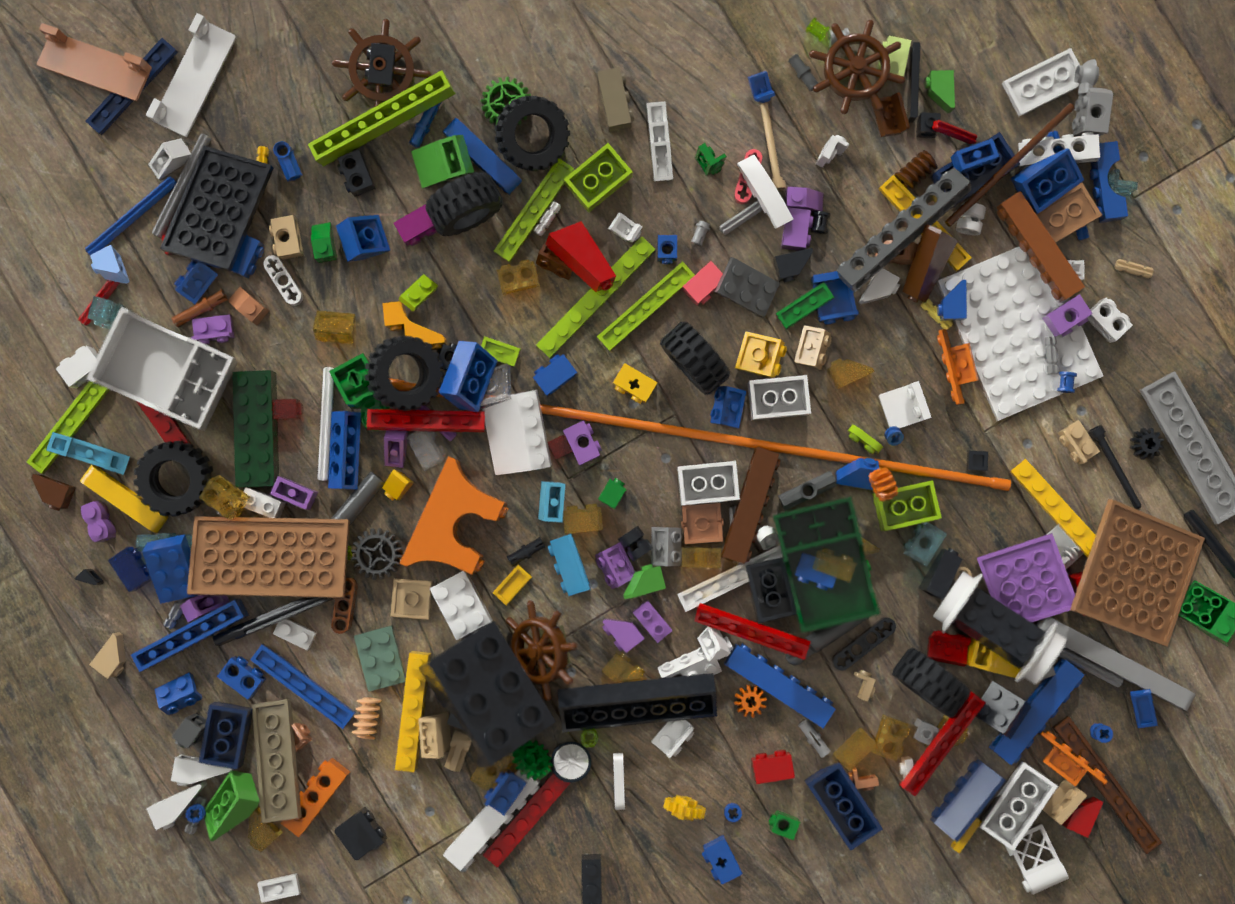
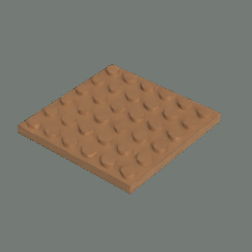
M1108 499L1070 610L1168 647L1205 538L1118 501Z

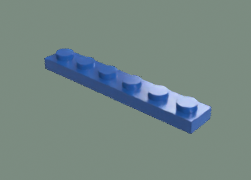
M261 644L250 659L342 729L345 728L356 713L265 644Z

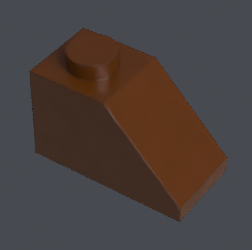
M32 474L31 478L42 502L49 504L48 508L57 511L68 509L76 487L42 474Z

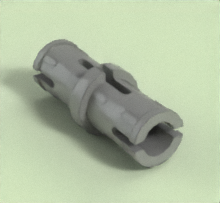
M808 719L802 721L798 727L807 737V742L812 744L821 758L829 754L831 750L822 740L820 732L814 729ZM809 732H811V733L813 734V736H814V737L816 738V740L818 741L819 745L816 743V741L814 740V738L811 736V734H810Z

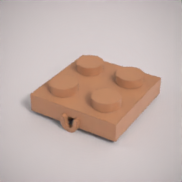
M720 503L682 506L683 521H681V529H683L684 544L723 541L722 526H724V520L721 518Z

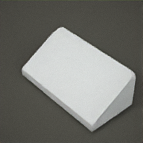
M708 626L697 638L709 663L715 662L731 653L718 629Z

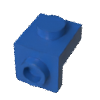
M766 71L748 77L754 100L765 103L775 96Z

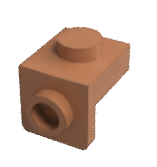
M294 723L292 725L295 752L312 740L309 728L301 723Z
M854 766L850 767L848 776L857 789L862 788L864 791L873 790L874 786H879L878 778L874 774L858 777L857 769Z

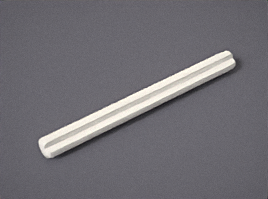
M324 367L318 460V480L327 481L329 479L331 415L334 380L329 371L334 369L332 367Z

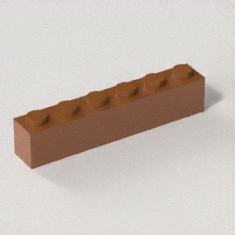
M1021 191L996 207L998 216L1005 220L1009 226V232L1012 236H1016L1021 250L1028 254L1031 265L1039 270L1042 281L1049 285L1051 294L1056 300L1062 302L1085 287Z

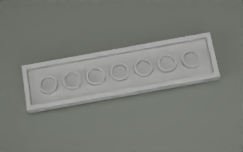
M1171 372L1140 389V393L1214 524H1219L1234 516L1235 476L1176 372Z

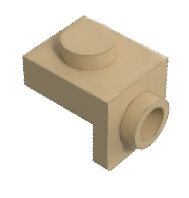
M860 670V673L854 671V676L863 679L857 697L868 702L875 692V687H873L875 679L871 677V673Z

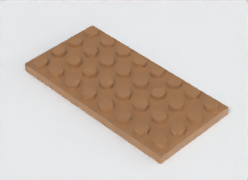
M194 516L187 594L344 598L350 521L348 519Z

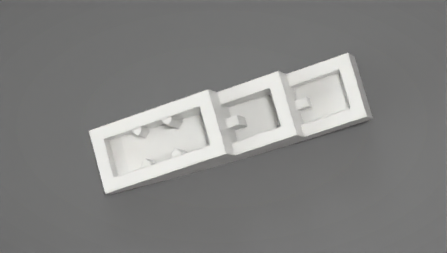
M666 101L646 103L654 181L673 179Z
M755 155L737 163L754 198L758 199L764 213L767 212L774 228L777 229L792 221L793 217L784 200Z

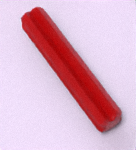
M941 120L933 122L932 129L934 131L970 145L977 142V135Z
M107 280L78 318L79 322L86 326L89 325L120 282Z

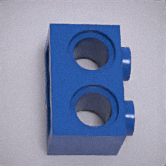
M234 656L230 658L217 677L249 700L253 698L266 678L263 676L264 673L247 665L248 661L241 656ZM233 665L238 667V675L232 673ZM248 677L254 679L255 684L253 687L247 684Z

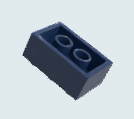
M221 702L209 704L199 763L231 769H239L243 766L253 714L251 707Z

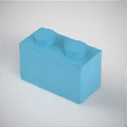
M541 481L539 520L548 522L563 521L564 483Z

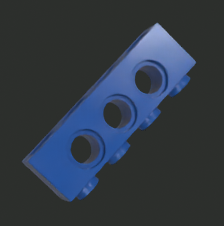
M332 412L328 488L358 489L361 412Z

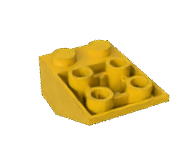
M971 637V644L968 647L967 665L1016 678L1020 671L1019 668Z

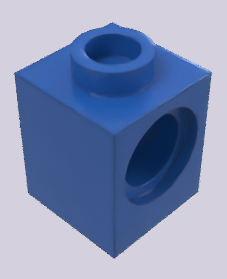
M658 235L657 255L658 261H662V264H673V261H677V235ZM669 246L673 252L671 254H664L662 248Z

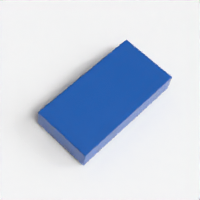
M1151 690L1130 692L1137 727L1158 726Z

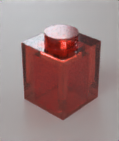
M273 400V419H301L303 404L300 403V400Z

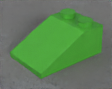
M231 770L206 806L204 819L210 841H215L250 817L255 808L258 807L260 801L252 774Z

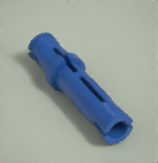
M442 102L423 112L419 123L415 125L416 129L409 140V144L420 148L425 135L430 131L429 127Z

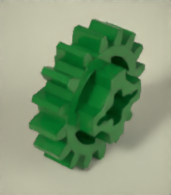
M531 740L527 741L511 754L515 757L512 763L517 764L515 769L521 770L520 775L526 774L528 780L532 777L534 781L538 778L542 780L551 771L550 768L553 765L549 762L552 757L547 756L549 751H544V745L539 746L537 740L533 743Z

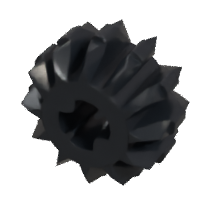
M1141 428L1140 432L1136 431L1133 433L1135 438H1130V441L1134 443V445L1130 446V449H1135L1133 455H1140L1141 460L1146 458L1152 460L1154 456L1160 455L1159 450L1164 449L1160 445V442H1163L1164 439H1159L1160 432L1154 433L1153 428H1148V430Z

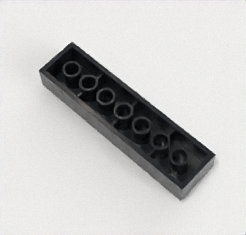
M713 673L558 689L559 713L563 732L717 716L716 687Z

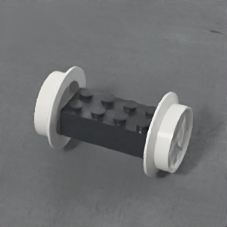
M963 571L933 615L934 618L943 623L942 633L946 631L958 614L952 625L1019 668L1020 671L1016 676V682L1026 678L1036 685L1053 664L1066 642V638L1056 632L1057 623L1054 622L1045 632L978 587L972 593L983 574L973 578Z

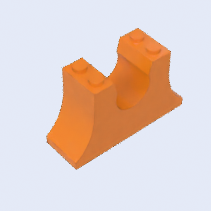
M448 456L400 564L407 567L420 561H438L452 565L470 574L481 571L485 562L482 560L484 555L474 547H468L460 541L457 534L458 523L464 516L471 513L478 514L484 519L500 521V518H505L509 509L506 507L507 503L479 490L464 474L460 461Z

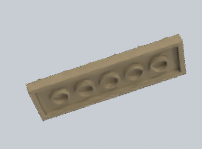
M291 699L253 704L252 713L262 823L301 818Z

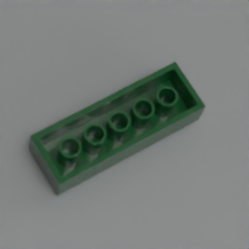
M272 370L232 372L235 487H273L279 476L276 372Z

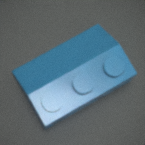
M573 534L550 541L551 545L548 546L551 557L555 556L557 563L554 564L557 575L561 574L563 582H560L563 593L567 592L568 596L590 590L591 587Z

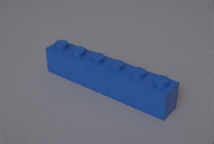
M241 598L233 600L131 654V657L139 672L145 671L250 615Z
M743 643L741 646L735 644L724 662L726 666L824 729L836 710L832 706L833 702L825 696L822 699L815 695L817 691L808 685L806 688L799 685L801 681L794 676H785L783 674L784 670L777 665L773 667L768 665V660L760 654L757 657L751 654L752 649Z
M1060 658L1053 667L1056 675L1043 679L1026 700L1032 707L1013 737L1009 739L1002 733H999L988 747L1008 764L1012 765L1020 760L1021 753L1025 748H1029L1033 744V738L1036 734L1041 733L1045 729V723L1049 718H1053L1058 713V707L1070 698L1071 691L1082 683L1084 674L1069 661Z

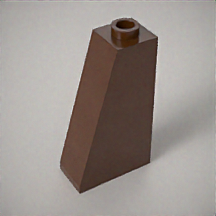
M928 224L925 225L902 291L908 294L907 299L918 303L919 300L924 303L927 302L958 240L940 229Z

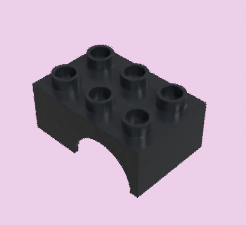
M494 621L418 667L442 707L448 709L466 731L477 754L476 762L480 768L492 766L556 722Z

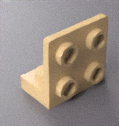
M448 712L418 718L422 758L444 757V752L450 751L451 734L450 725L447 724L449 719Z

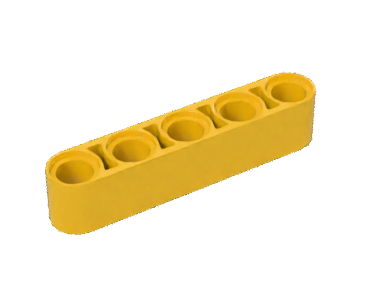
M91 465L80 480L85 486L154 533H158L169 518L168 516L160 515L159 511L155 513L151 511L149 504L145 506L141 502L143 500L141 496H137L131 489L95 465Z

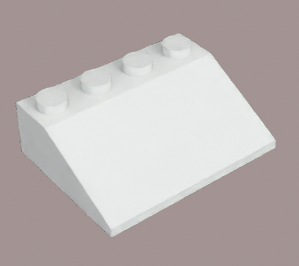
M538 390L482 400L481 405L483 412H485V425L495 475L551 467L552 463Z

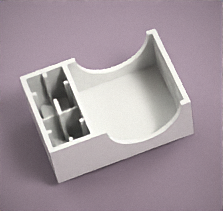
M121 307L87 379L205 431L238 361L225 353L168 330Z

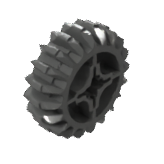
M372 528L370 529L371 535L364 531L363 535L365 538L358 536L357 539L360 543H353L358 548L357 550H351V553H356L357 557H352L351 560L358 561L354 568L362 567L358 572L359 574L366 571L365 578H369L372 574V580H376L379 574V578L382 580L385 577L384 573L388 577L392 576L390 569L393 572L398 571L394 565L401 566L397 558L403 557L402 554L398 555V551H402L403 547L397 548L396 545L400 544L401 541H393L396 537L395 534L388 537L390 534L389 530L382 534V528H378L376 534L375 529ZM381 538L376 547L366 546V543L371 539ZM386 542L392 549V557L385 552ZM380 550L383 557L375 558L372 551ZM363 551L370 557L369 566L363 559ZM380 560L389 562L388 566L382 570L374 569Z

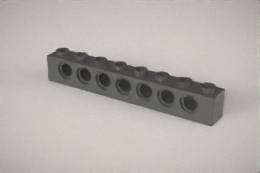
M955 167L950 171H946L936 184H931L921 197L915 198L911 206L906 210L900 211L894 221L887 223L878 235L872 236L863 248L857 249L853 257L841 263L837 270L839 278L855 293L923 233L926 224L930 226L967 195L971 191V182ZM944 189H951L949 192H943ZM929 202H936L935 205H928ZM916 214L922 215L920 218H913ZM901 227L907 228L905 231H899ZM886 240H892V243L884 244ZM871 253H878L875 257H869ZM859 265H862V266H863L862 269H860V270H855V267H856V266H859Z

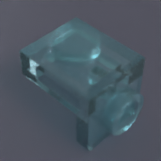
M1114 169L1108 174V183L1114 192H1117L1120 196H1129L1137 190L1138 182L1119 180L1120 169Z

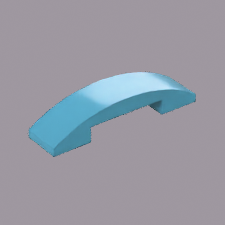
M52 432L46 451L74 458L124 475L130 456L55 432Z

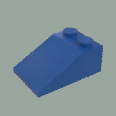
M1066 148L1026 167L1012 177L1011 181L1017 192L1021 191L1034 212L1039 214L1084 181V178L1070 149Z

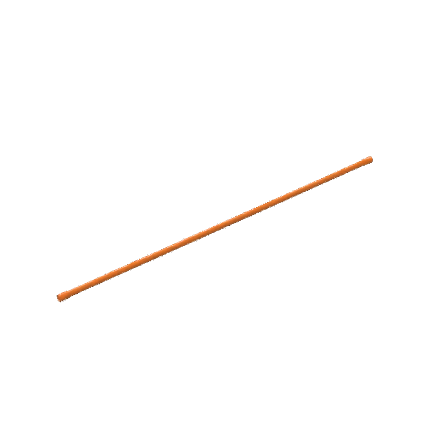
M390 378L393 387L402 392L410 391L417 384ZM484 395L483 400L495 398L496 396ZM540 404L542 414L742 447H760L773 452L846 464L858 458H868ZM874 459L879 462V468L886 467L889 471L986 486L1009 491L1011 487V480L990 478Z

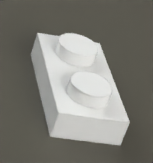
M285 619L278 622L273 634L308 651L317 632L290 619Z
M297 873L257 883L261 903L301 893Z

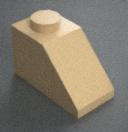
M120 632L113 633L89 664L107 679L119 676L124 669L122 666L126 662L123 634Z

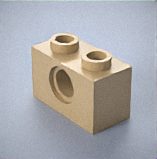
M294 215L270 219L269 231L275 241V244L272 245L274 254L281 260L304 256L297 218ZM289 234V240L282 242V236Z

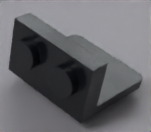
M366 807L344 821L334 831L354 860H359L376 846L378 848L387 839L385 830L377 824L373 813L367 810Z

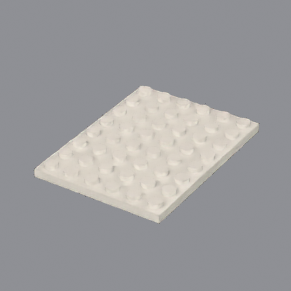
M1020 246L936 282L944 298L960 281L966 280L967 319L953 322L962 343H970L978 379L996 421L1063 394V392L1057 391L1061 378L1059 373L1048 374L1047 372L1049 363L1046 361L1045 348H1047V345H1045V338L1054 335L1042 318L1070 299L1068 298L1060 302L1052 296L1051 288L1042 281L1041 273L1031 265L1030 257L1021 250ZM1066 313L1065 319L1068 322H1071L1072 318L1070 314ZM1077 324L1071 328L1073 331L1064 337L1062 335L1056 336L1057 344H1055L1058 350L1057 365H1059V372L1077 373L1073 389L1103 377L1082 326Z

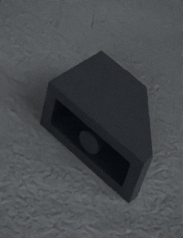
M813 248L775 256L773 262L778 282L790 283L795 281V278L798 277L813 253Z

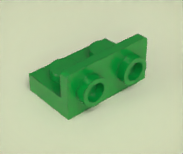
M703 143L698 146L695 159L706 176L711 173L715 175L722 170L727 156L724 153L715 159L713 149Z

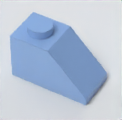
M112 245L90 255L93 262L91 267L96 274H100L106 280L125 284L130 282L121 255Z

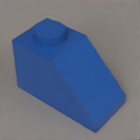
M966 280L960 281L937 305V316H940V321L967 319Z
M872 458L856 459L836 471V484L873 490L869 481V474L879 469V462Z

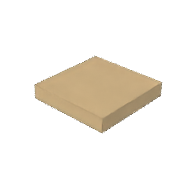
M394 578L390 617L429 620L432 596L430 588L433 585V581Z

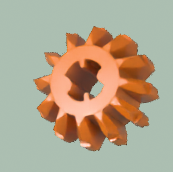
M886 467L876 469L869 474V481L873 492L880 501H887L898 495V488L894 477Z
M747 684V691L740 687L739 690L742 694L735 693V697L740 700L734 701V705H740L737 711L742 712L744 710V717H747L750 712L751 717L754 718V711L761 715L762 712L759 707L766 708V705L761 702L767 701V698L764 696L760 697L764 691L761 689L757 692V685H754L751 690L750 685ZM750 696H752L755 703H751L749 706L746 699H750Z

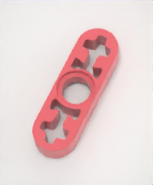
M751 149L746 153L745 159L756 155L761 164L762 154L760 151ZM740 172L734 199L739 204H746L750 201L752 192ZM743 186H747L745 194L748 197L741 199L738 193L742 192Z

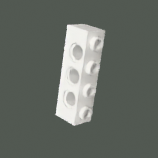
M1087 132L1078 137L1068 134L1063 135L1060 139L1045 137L1019 161V169H1025L1054 155L1053 148L1056 146H1061L1063 149L1069 148L1076 163L1099 161V134L1094 135L1093 132ZM1024 139L1022 140V143H1018V152L1031 139ZM1075 144H1081L1084 147V150L1082 152H1076L1074 151L1073 146ZM1036 148H1041L1044 154L1042 156H1035L1033 151Z

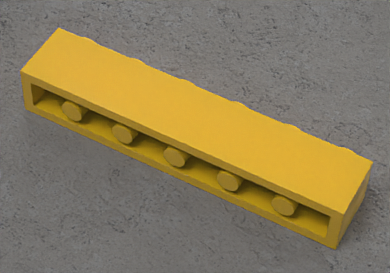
M411 651L409 653L395 770L415 772L418 768L420 751L418 718L424 717L428 685L418 667L431 660V653Z

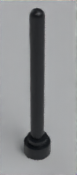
M1102 425L1092 428L1088 431L1091 439L1094 438L1095 441H1098L1135 509H1140L1142 505L1104 438L1106 436L1105 429Z

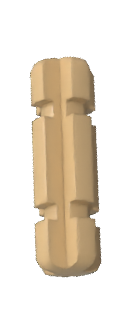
M1118 259L1115 263V269L1119 271L1124 270V272L1133 275H1142L1144 278H1151L1154 269L1151 267H1144V265L1133 262L1126 263V260Z

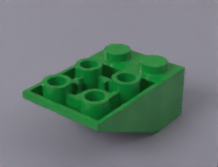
M1194 580L1186 592L1178 616L1209 637L1228 647L1235 637V602Z

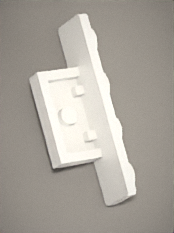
M727 636L724 637V640L729 650H733L729 638ZM702 647L658 667L661 678H671L680 673L682 676L711 673L715 675L722 672L718 661L708 662Z

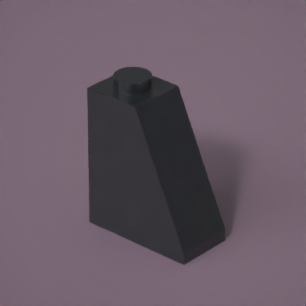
M948 548V550L941 549L918 588L934 598L944 600L963 560L958 557L959 553L951 548Z

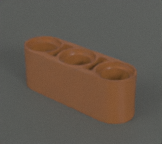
M346 577V581H349L352 585L351 590L345 593L344 598H335L331 627L338 634L349 631L352 626L358 583L351 577ZM342 600H346L349 604V608L346 611L340 606ZM339 619L344 620L346 623L344 630L340 629L337 625Z

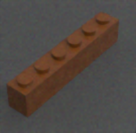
M760 447L754 449L740 493V500H738L720 558L740 565L745 564L746 561L749 562L752 554L750 546L751 543H755L758 534L755 530L763 519L761 511L763 506L766 507L769 500L767 492L769 488L772 489L775 478L772 476L774 470L777 471L780 465L778 453Z

